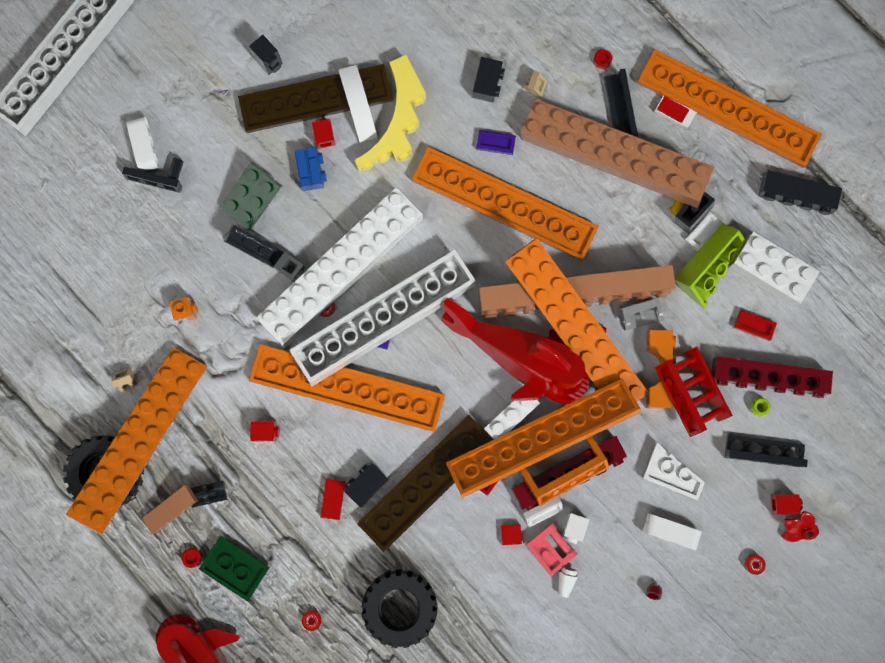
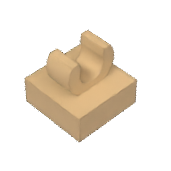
M533 71L532 76H526L529 85H523V87L535 97H542L547 79L540 72Z
M131 367L112 375L111 382L114 388L119 387L122 393L124 392L123 385L125 384L130 385V388L134 389V373Z

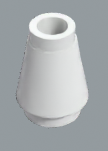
M563 566L562 570L559 571L558 595L567 598L570 596L578 578V571L576 569Z

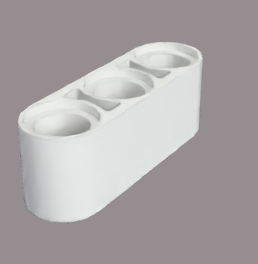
M146 117L126 121L138 170L146 172L159 168Z
M649 513L642 530L643 533L693 550H697L702 531Z

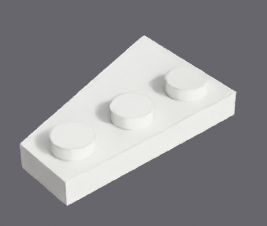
M655 443L642 479L698 501L705 482L680 463L672 454L667 452L659 443Z

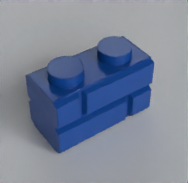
M316 147L296 150L295 158L301 190L310 191L324 188V182H327L325 170H321V164H324L322 152L319 153Z

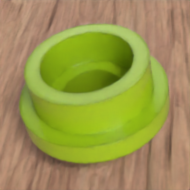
M758 397L751 402L750 408L754 415L762 417L769 413L770 403L767 399ZM758 404L763 406L761 411L757 409Z

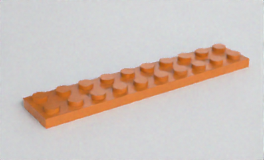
M654 49L637 81V84L697 112L696 114L802 168L806 167L822 135Z
M427 147L412 178V182L529 237L534 239L537 237L540 242L583 261L599 227L430 147Z
M537 237L505 260L566 346L572 348L571 351L582 358L585 364V372L598 390L623 378L636 401L649 394Z
M261 344L259 345L249 382L431 432L436 430L445 395L345 367L311 387L290 352Z
M174 347L172 348L67 511L66 516L103 535L207 369L205 364Z
M622 378L446 462V465L462 498L641 413V408Z

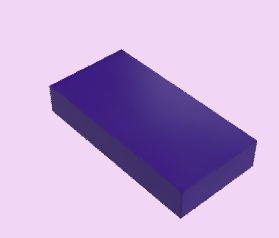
M479 130L476 150L513 155L516 135Z

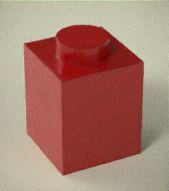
M319 118L316 119V122H312L317 149L336 146L331 120Z
M251 422L250 441L276 442V438H279L280 427L277 426V422Z
M771 495L772 515L801 514L803 501L800 495Z

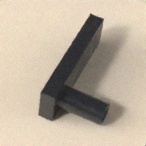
M173 158L167 177L128 167L123 168L122 174L126 180L181 193L182 185L178 179L184 161Z
M232 225L229 232L224 235L225 243L271 268H274V265L283 254V251L236 225Z

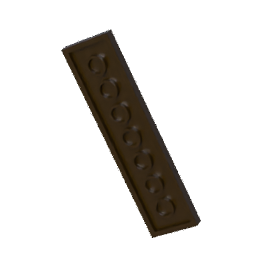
M384 64L358 70L369 106L392 102ZM340 74L238 96L246 133L350 111Z
M468 415L378 502L357 525L385 552L455 483L446 462L472 451L493 439Z

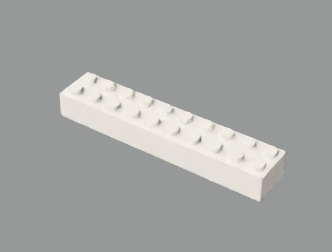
M75 0L0 93V118L26 136L135 0Z
M396 187L258 315L256 319L286 348L321 313L341 297L423 220V214Z
M453 250L290 349V352L312 387L443 307L446 298L454 300L474 288L476 281L456 250Z

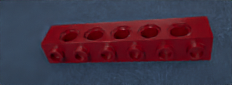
M720 356L713 358L712 376L716 384L721 386H728V383L736 384L735 387L737 388L755 386V390L766 391L767 388L774 389L776 393L793 391V395L805 396V393H809L814 398H824V395L831 394L833 371ZM730 368L736 370V378L730 376ZM750 370L756 374L755 380L749 378L748 373ZM769 373L775 376L774 383L768 380ZM789 375L792 376L794 379L793 385H790L787 382V377ZM807 378L813 381L812 388L807 386Z
M613 436L598 444L601 451L608 453L609 466L613 465V467L624 463L623 459L627 455L617 436ZM590 448L532 479L536 486L541 488L547 485L550 478L558 479L565 475L567 469L574 470L581 466L585 460L590 461L596 458V455ZM526 482L511 488L522 510L527 509L529 511L538 506L536 499L530 495V489Z

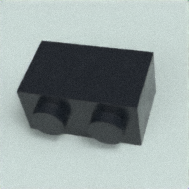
M262 34L249 46L254 60L270 75L271 73H276L283 63L278 50Z
M481 57L472 98L494 103L495 97H499L501 86H498L499 79L503 80L505 69L502 68V61Z
M704 192L698 208L686 204L675 216L674 223L690 234L714 207L715 199Z
M366 463L358 471L360 475L356 479L352 477L345 484L347 489L344 492L360 508L389 480L373 463L370 465Z

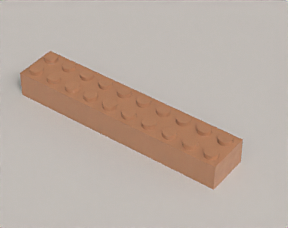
M538 99L535 100L521 130L522 140L696 208H698L714 171V166Z
M673 265L566 277L587 307L592 306V303L598 302L599 305L611 304L610 301L618 300V303L629 302V299L637 298V301L647 300L651 296L665 298L676 288ZM521 283L479 288L480 313L486 319L495 318L497 314L514 316L516 312L523 311V314H531L539 309Z

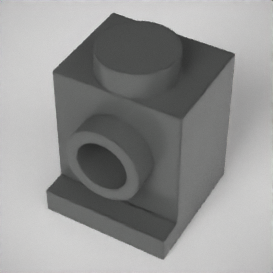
M286 252L283 253L274 265L276 271L292 282H295L296 279L305 273L304 265ZM295 267L294 272L290 273L289 268Z

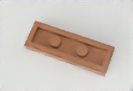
M184 485L142 519L151 534H156L198 500L189 485Z

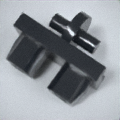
M224 481L190 488L198 500L192 505V508L228 500Z

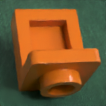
M189 297L169 303L175 321L184 318L188 320L197 319V304Z

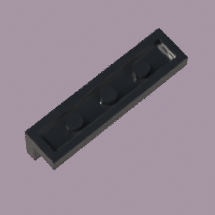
M623 68L616 75L604 77L612 125L614 129L638 137L626 69Z
M727 435L725 458L806 468L808 460L804 459L805 444ZM731 440H738L743 448L739 451L731 450ZM755 442L763 450L759 453H752L748 447ZM772 445H777L782 452L775 456L771 455L767 449ZM792 447L799 448L798 458H791L787 451Z

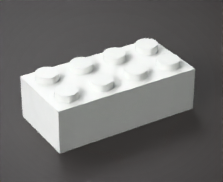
M753 231L746 238L744 246L729 268L791 306H798L802 303L820 271Z

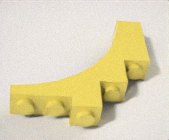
M407 55L389 62L397 90L393 119L380 141L367 153L354 160L358 171H368L373 168L374 164L378 162L384 163L391 156H393L395 162L399 160L403 162L412 155V148L405 133L411 134L419 127V120L412 106L416 107L423 104L424 100H426V92Z

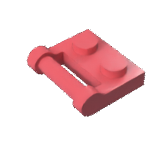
M554 523L550 524L526 544L550 576L555 574L578 554L569 547L558 533ZM549 534L566 554L565 557L561 558L545 538Z

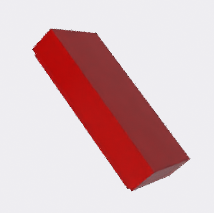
M739 310L733 328L771 341L777 323Z
M326 479L320 518L340 520L346 481Z

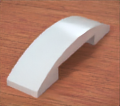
M357 65L339 69L359 142L378 138Z

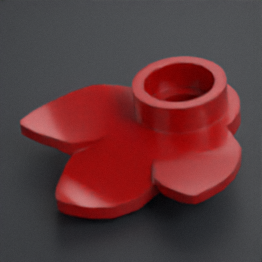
M803 511L800 518L784 519L787 531L781 536L786 541L812 540L819 534L818 526L815 524V517L810 512Z

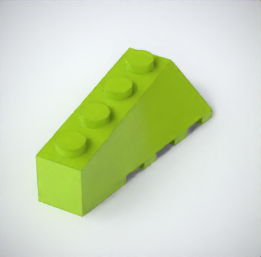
M722 223L675 277V281L680 289L704 309L708 304L706 300L709 295H714L717 290L715 286L720 277H725L728 264L734 262L746 242L741 232L734 227Z

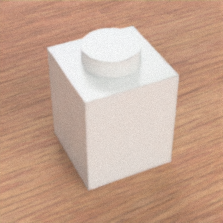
M569 513L562 533L563 536H566L565 541L577 544V541L583 542L590 519Z

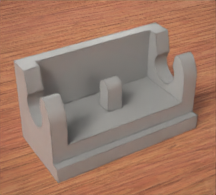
M659 298L628 306L619 311L625 331L662 321V317H664Z

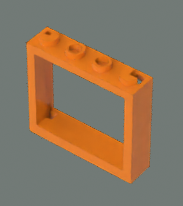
M592 436L585 440L596 455V458L539 489L526 468L519 471L539 506L609 469L607 458Z

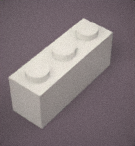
M538 400L513 401L483 430L495 440L509 433L540 402Z

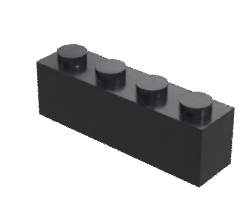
M767 170L763 174L758 196L764 197L763 199L767 201L777 200L781 201L783 205L801 206L800 208L810 211L813 209L819 211L820 214L830 215L838 210L842 188Z

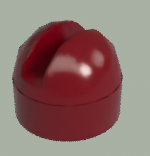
M655 583L650 584L647 587L646 596L652 600H660L662 596L661 586L659 584L654 586Z

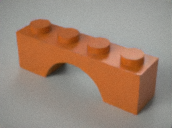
M649 330L646 332V351L653 354L660 364L669 359H672L675 364L676 355H673V347L676 346V336H673V330ZM660 379L656 385L646 389L649 392L646 395L647 409L673 408V403Z

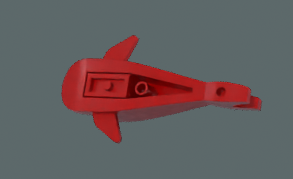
M446 298L442 307L445 313L441 317V321L455 333L473 341L504 370L524 384V386L511 394V400H538L544 396L560 404H570L586 394L589 387V376L585 372L584 361L580 356L571 351L572 348L565 345L555 329H550L548 338L524 330L477 322L463 307Z
M176 614L166 618L160 624L156 633L157 650L165 661L163 663H228L219 647L237 642L240 639L238 634L218 628L206 631L196 618L188 614Z

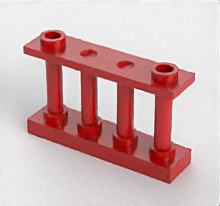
M698 347L683 353L685 359L675 364L672 359H669L654 367L689 437L706 431L705 423L714 418L720 422L733 416ZM689 366L694 376L682 381L678 371ZM698 383L703 394L692 399L686 388ZM707 400L712 411L700 416L696 405Z

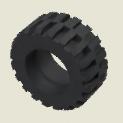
M97 435L92 436L91 439H84L81 441L80 446L76 445L72 449L73 454L67 456L68 466L63 467V472H67V477H63V481L68 483L69 487L66 490L68 494L73 495L72 499L74 501L89 479L88 471L92 461L99 455L105 454L115 437ZM141 474L120 507L123 504H128L132 500L131 497L136 496L139 492L137 488L142 486L143 483Z
M402 569L390 570L379 575L366 590L361 606L362 620L364 619L367 631H370L371 636L375 640L378 639L381 644L385 646L386 644L392 646L391 648H407L410 645L420 643L433 629L438 611L436 595L430 583L420 574ZM396 589H403L412 593L417 599L419 606L416 619L404 627L392 626L384 619L381 612V604L384 597Z

